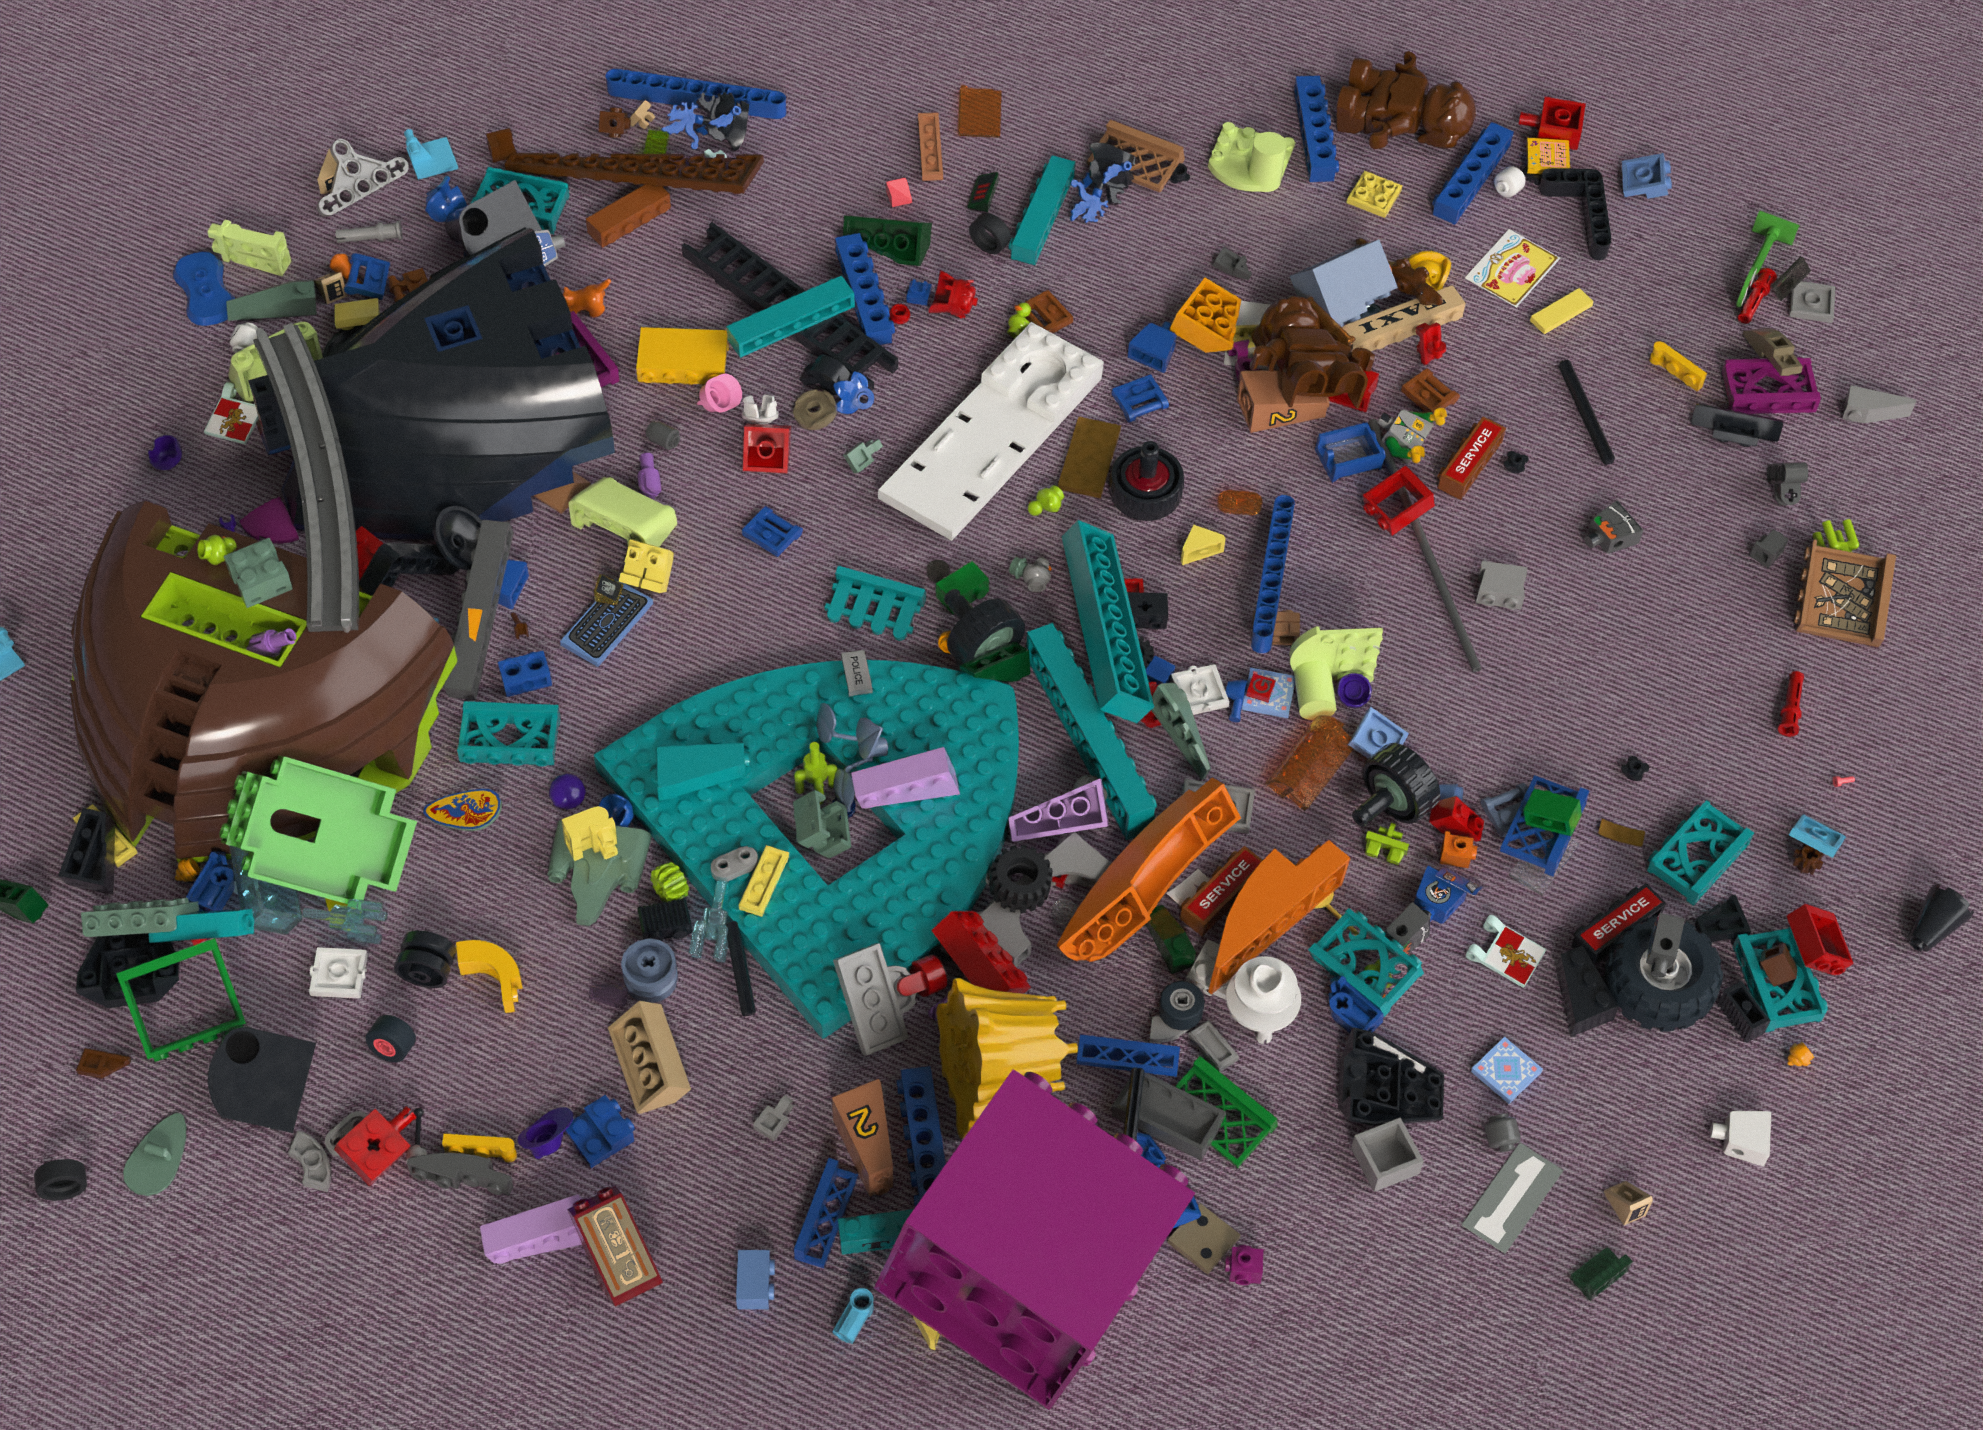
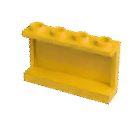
M641 327L636 365L638 382L706 384L709 379L725 374L727 351H729L727 330Z

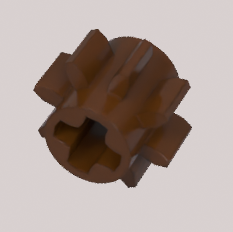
M1803 844L1801 850L1796 849L1793 854L1795 858L1793 866H1797L1801 874L1810 873L1813 875L1816 869H1821L1823 865L1821 859L1824 854L1811 846Z

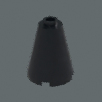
M1933 884L1929 889L1908 935L1909 944L1913 949L1919 952L1929 951L1973 916V910H1968L1969 902L1955 890L1949 887L1943 890L1939 888L1942 884Z

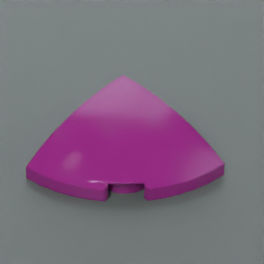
M280 496L257 507L239 521L245 532L257 540L260 539L259 536L265 539L270 538L273 544L290 543L299 540L296 529Z

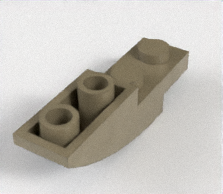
M1772 328L1743 331L1744 337L1759 357L1768 358L1780 376L1801 373L1803 366L1793 354L1795 346L1785 335Z

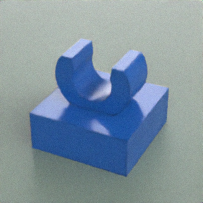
M916 279L910 281L907 303L928 306L932 284H928L927 281H924V283L916 282Z

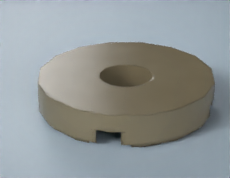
M817 389L803 393L797 398L793 408V415L797 424L807 430H819L826 427L834 420L837 414V405L833 396L827 391L823 390L822 392ZM813 407H820L817 412H810Z

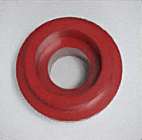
M895 304L889 311V319L895 324H904L910 319V311L904 304Z

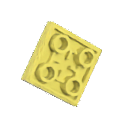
M1364 171L1348 196L1347 203L1385 218L1402 191L1403 185Z
M378 298L334 304L336 328L351 330L355 326H365L380 314Z

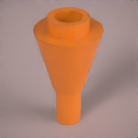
M336 254L332 257L329 267L335 272H341L342 276L348 280L351 268L347 254ZM357 278L356 283L362 284V282Z

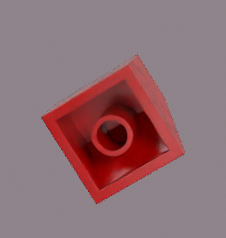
M747 423L744 426L743 471L788 473L791 426Z

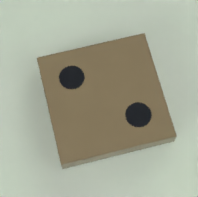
M1200 1203L1198 1205L1201 1212L1200 1218L1179 1226L1168 1238L1167 1243L1208 1275L1236 1244L1241 1235Z

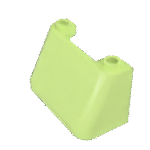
M307 322L293 324L298 325L313 360L323 358L315 329ZM283 329L268 338L283 334L285 330ZM254 344L232 356L228 374L230 383L234 384V388L243 401L253 403V395L248 380L267 375Z
M602 477L573 496L569 501L570 518L573 526L582 529L585 524L590 527L594 523L627 539V545H629V541L632 539L660 547L677 525V517L672 507L648 498L618 483L611 477Z

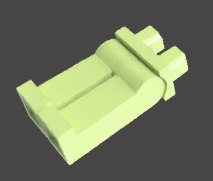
M224 220L222 225L212 223L208 229L209 238L215 239L212 243L213 252L220 253L225 262L232 260L235 263L283 276L291 263L286 239L282 232L276 231L272 236L242 229L239 225L231 224V221Z

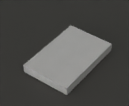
M1184 779L1182 795L1189 789L1196 792L1206 782ZM1224 785L1241 816V819L1227 831L1249 834L1255 789Z

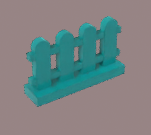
M837 567L835 572L837 583H833L832 590L835 593L831 604L826 603L824 607L825 611H828L827 616L830 622H839L842 615L849 617L850 626L854 629L862 627L864 621L871 623L872 632L876 635L882 634L887 627L893 629V637L897 641H902L907 637L908 633H913L914 627L911 626L915 613L920 614L921 607L925 605V589L846 567ZM850 595L857 597L852 610L845 608ZM871 601L879 603L874 616L867 614ZM893 607L900 608L896 622L889 620Z

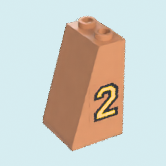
M1273 370V372L1242 371L1240 373L1237 401L1250 433L1324 418L1330 405L1329 398L1296 395L1293 406L1289 407L1282 396V374L1280 370Z
M877 1079L832 1097L833 1121L869 1197L875 1194L883 1195L893 1187V1163L880 1080Z

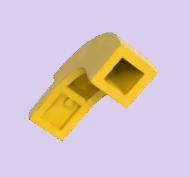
M481 940L456 942L460 974L485 973L495 977L501 984L505 1013L515 1012L514 1002H519L517 989H523L518 966L512 956L503 948L490 942Z

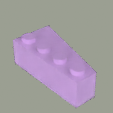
M944 747L851 773L855 796L861 808H872L960 794L955 769Z
M1097 779L1009 817L1012 842L1108 827L1109 821L1102 779Z
M577 1194L480 1226L485 1256L493 1263L501 1264L517 1258L582 1245L567 1210L582 1198Z

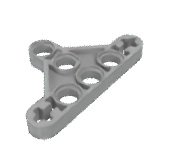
M345 139L336 140L330 147L331 155L337 163L331 192L318 201L317 211L324 217L332 216L405 175L409 169L408 162L402 157L393 158L386 163L356 154L350 143ZM336 144H343L346 147L344 155H339L336 152ZM352 162L357 166L355 174L347 171V163ZM396 163L402 164L401 172L396 170L390 174L389 170L395 167ZM381 171L385 174V182L380 183L376 180V172ZM359 181L367 183V192L359 191L357 187ZM341 191H347L350 194L349 202H343L340 199ZM334 200L337 204L330 208L331 212L328 209H323L325 203L329 204Z

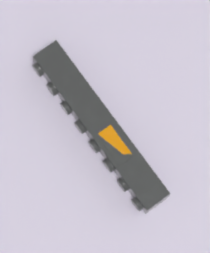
M482 520L481 528H478L476 531L477 545L476 549L473 548L471 553V561L473 563L471 569L467 571L466 580L468 584L467 589L463 590L462 611H459L457 614V632H454L452 636L457 663L442 686L451 698L477 699L514 534L509 522Z

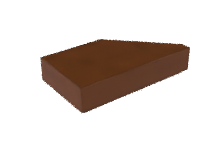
M85 1048L76 1071L80 1075L103 1079L129 1065L131 1059L129 1056Z

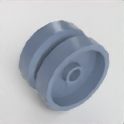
M644 939L630 945L624 952L621 967L625 989L631 997L638 1001L655 1003L664 1000L672 994L677 986L678 973L675 954L669 945L656 939Z

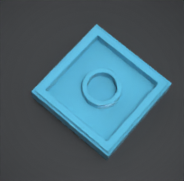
M1802 815L1789 836L1832 858L1846 838L1843 834L1806 815Z

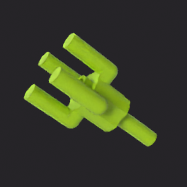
M1846 519L1842 522L1848 539L1847 542L1844 541L1840 530L1834 532L1830 520L1824 521L1822 526L1829 548L1852 552L1859 547L1851 519ZM1821 532L1813 533V539L1817 540L1816 546L1826 547Z
M812 742L810 744V753L803 759L804 769L797 770L794 773L795 792L798 794L803 793L805 790L804 780L813 784L814 790L824 794L823 782L827 776L829 787L834 788L837 766L835 764L827 765L825 755L819 751V744Z

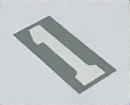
M1519 1143L1462 1223V1226L1506 1254L1564 1170L1524 1144Z

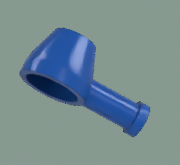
M1239 679L1228 681L1227 697L1234 700L1232 711L1229 715V720L1232 722H1240L1241 720L1240 714L1248 680Z

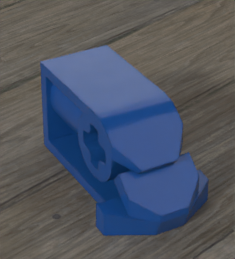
M213 851L210 853L209 860L186 896L189 902L198 901L199 911L197 912L223 910L234 892V874L231 864L227 865L224 852Z
M1335 976L1330 979L1331 993H1328L1331 1017L1349 1034L1353 1027L1374 1032L1383 1023V1012L1350 985L1344 976Z

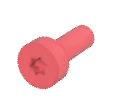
M1834 776L1832 779L1835 787L1855 781L1854 776L1844 778Z

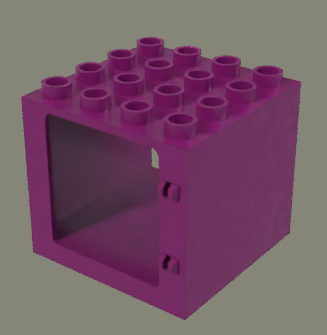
M1013 1069L905 1221L874 1289L1050 1410L1081 1366H1089L1096 1356L1095 1346L1124 1302L1131 1301L1138 1291L1137 1282L1194 1197L1195 1192L1186 1187L1188 1179L1177 1168L1168 1164H1162L1158 1168L1141 1156L1143 1149L1133 1138L1122 1133H1117L1113 1137L1096 1126L1098 1122L1097 1117L1090 1109L1076 1102H1072L1067 1106L1052 1096V1087L1043 1077L1033 1072H1026L1023 1076Z

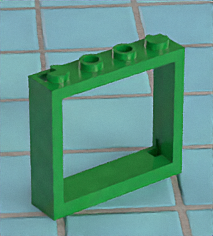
M215 938L116 973L147 1059L153 1058L155 1062L170 1057L168 1052L178 1049L179 1053L194 1048V1042L203 1040L205 1044L219 1039L217 1034L227 1031L236 1025L246 1024ZM211 950L236 1019L153 1049L128 980Z

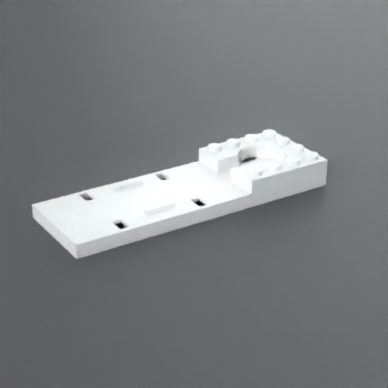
M1031 322L982 373L981 383L879 488L878 499L952 541L1102 379L1104 361ZM1027 363L1029 367L1022 374L1021 367ZM965 415L971 420L966 423L960 418ZM1013 442L1024 448V450L1020 453L1009 447V445ZM918 463L925 468L919 471L914 466ZM964 493L968 495H974L978 497V499L975 502H973L972 500L966 498L963 495Z

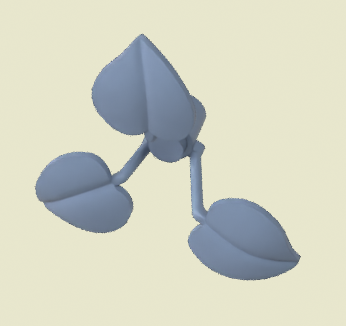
M821 703L817 715V733L821 741L829 743L832 736L858 741L859 753L863 758L845 767L844 770L838 769L834 778L835 796L839 803L846 806L847 812H851L850 807L854 799L855 790L852 775L849 773L850 770L866 762H872L873 757L886 756L888 753V743L884 737L879 738L883 728L874 724L868 718L859 719L856 736L837 733L834 730L836 726L834 712L826 703Z

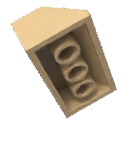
M638 1001L608 1027L637 1113L642 1114L673 1104L691 1090L661 1004Z

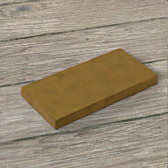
M1078 416L1058 482V487L1061 490L1096 498L1102 497L1121 432V425Z

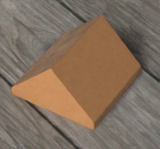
M573 472L574 483L533 496L562 514L569 507V501L573 496L590 486L591 483Z

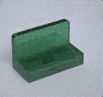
M1605 1248L1572 1273L1570 1280L1591 1301L1625 1275L1633 1261L1627 1254L1619 1259L1609 1248Z

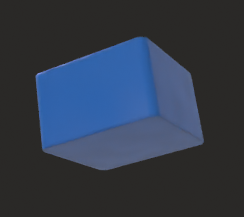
M1154 656L1146 668L1148 682H1156V685L1169 683L1171 674L1175 672V665L1157 656Z

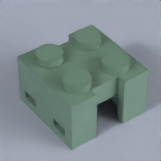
M270 538L224 556L229 575L234 584L238 585L241 598L247 608L293 589L288 571L283 562H279L276 549Z
M814 790L793 801L796 838L799 844L807 848L812 846L817 853L830 859L851 848L847 808L845 805L835 801L820 809V802L825 800L826 797L824 794Z

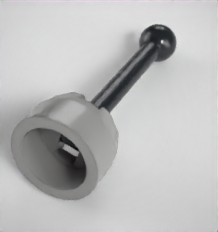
M422 1108L414 1110L416 1115L415 1145L408 1149L406 1163L409 1158L427 1155L426 1149L420 1146L421 1117L424 1115Z

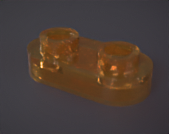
M1225 490L1219 494L1217 506L1224 513L1256 515L1262 509L1263 500L1255 492Z

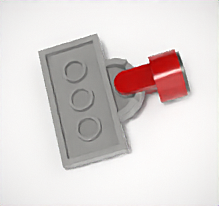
M880 943L872 944L833 960L862 1055L872 1054L908 1039L909 1036L902 1014L909 1011L917 1002L915 1001L916 993L922 997H927L944 990L948 982L946 969L941 960L936 956L929 955L913 961L909 973L904 967L886 965Z

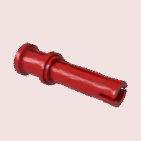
M1761 268L1758 272L1757 280L1751 285L1752 292L1740 314H1738L1737 318L1741 323L1748 324L1751 322L1761 300L1769 294L1771 284L1777 279V274L1772 269Z
M1793 671L1789 674L1786 702L1780 711L1782 720L1778 725V732L1787 737L1796 736L1800 728L1798 720L1802 716V711L1799 705L1804 674L1799 671Z

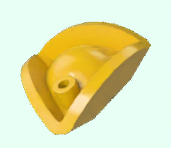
M1422 251L1407 258L1412 268L1425 267L1428 270L1429 275L1426 278V283L1432 286L1435 291L1443 288L1451 269L1449 258L1435 251Z

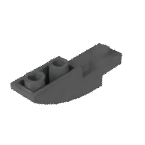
M434 1153L409 1158L407 1161L412 1177L420 1181H425L426 1179L433 1181L445 1189L449 1187L458 1189L461 1181L471 1187L481 1186L487 1188L489 1192L495 1195H501L502 1193L510 1196L513 1189L511 1176L494 1171L491 1159L464 1153Z

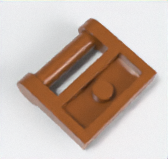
M1049 290L1026 301L1030 305L1031 310L1035 309L1048 325L1044 326L1032 312L1025 318L1051 333H1055L1073 323V316Z
M1428 368L1402 385L1401 392L1422 410L1432 412L1433 414L1437 408L1445 409L1450 404H1455L1460 397L1455 390L1451 391L1433 376V372Z

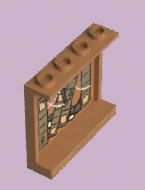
M1813 540L1810 547L1806 546L1803 559L1807 560L1806 568L1803 567L1800 581H1804L1803 589H1799L1797 602H1800V609L1796 610L1794 616V623H1797L1796 632L1879 647L1884 641L1896 555L1887 553L1884 558L1816 546L1817 540Z

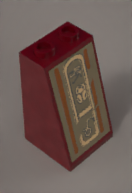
M616 1186L602 1188L597 1192V1195L589 1199H580L573 1204V1207L567 1209L601 1290L615 1307L663 1283L627 1203Z

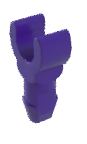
M233 514L230 515L231 521L228 523L223 522L222 517L219 518L221 528L235 532L236 520Z

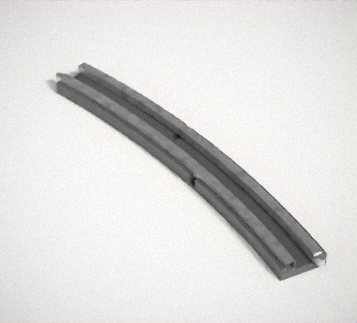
M293 323L285 325V333L268 338L262 328H257V339L253 340L255 349L267 373L285 423L302 499L307 551L308 631H344L348 633L350 630H358L359 569L352 499L338 433L322 381L298 325H293Z

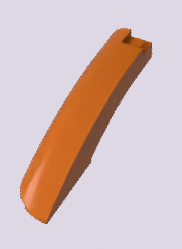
M1212 777L1196 792L1190 789L1145 827L1119 854L1089 891L1060 937L1056 946L1064 955L1075 961L1087 960L1092 962L1102 959L1115 951L1151 920L1150 914L1160 899L1188 865L1211 843L1241 819L1222 782Z

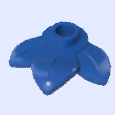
M854 371L852 373L851 381L842 380L833 384L835 392L841 398L836 404L837 411L840 413L852 414L858 409H868L874 403V394L868 388V380L859 372ZM862 395H867L868 399L866 402H860Z

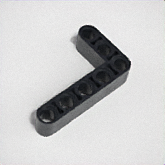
M1545 169L1542 172L1539 192L1548 197H1581L1589 255L1591 258L1599 261L1606 259L1612 238L1601 172L1596 169Z
M384 543L376 550L361 577L359 592L373 596L380 584L392 588L400 573L452 575L460 570V568L446 560L436 544Z

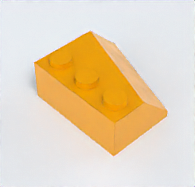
M1204 278L1176 314L1169 331L1205 353L1232 350L1242 299L1209 279Z

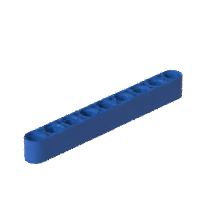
M611 69L606 73L607 92L614 97L682 106V102H687V107H691L693 102L694 105H697V108L701 109L696 103L699 94L705 93L704 99L709 102L711 96L714 95L717 98L719 93L722 95L723 92H726L727 94L732 93L735 106L736 103L740 104L741 100L749 104V116L781 119L786 115V96L779 91L623 69Z
M1280 495L1274 501L1251 639V648L1257 653H1267L1272 648L1295 506L1294 499L1288 495Z

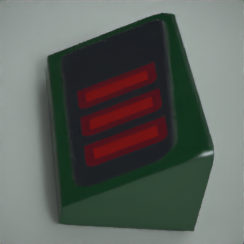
M999 172L978 176L968 208L984 212L989 211L999 182Z

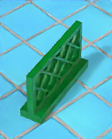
M1201 1056L1195 1060L1193 1067L1175 1086L1178 1089H1182L1185 1086V1092L1191 1095H1203L1205 1102H1207L1206 1094H1218L1222 1097V1105L1215 1107L1223 1111L1236 1109L1241 1113L1242 1121L1226 1122L1225 1115L1224 1122L1220 1126V1128L1224 1127L1225 1140H1213L1210 1145L1237 1168L1241 1166L1269 1133L1272 1134L1278 1127L1277 1118ZM1194 1075L1202 1081L1203 1090L1188 1091L1187 1083ZM1244 1116L1248 1118L1249 1121H1244ZM1256 1125L1262 1132L1257 1137L1246 1138L1245 1126ZM1242 1126L1243 1138L1228 1139L1227 1127ZM1244 1143V1152L1238 1159L1229 1153L1228 1144Z

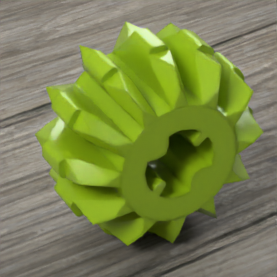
M669 862L651 871L650 880L653 883L652 887L662 902L682 899L688 896L689 886L686 883L687 879L684 877V873L680 871L679 866Z

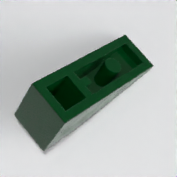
M1013 642L960 665V670L974 678L1016 682L1031 674L1029 649Z
M0 879V911L19 921L32 924L42 917L43 912L49 905L32 886Z
M1164 905L1155 907L1150 914L1151 920L1145 925L1171 975L1192 967L1196 951L1186 932Z

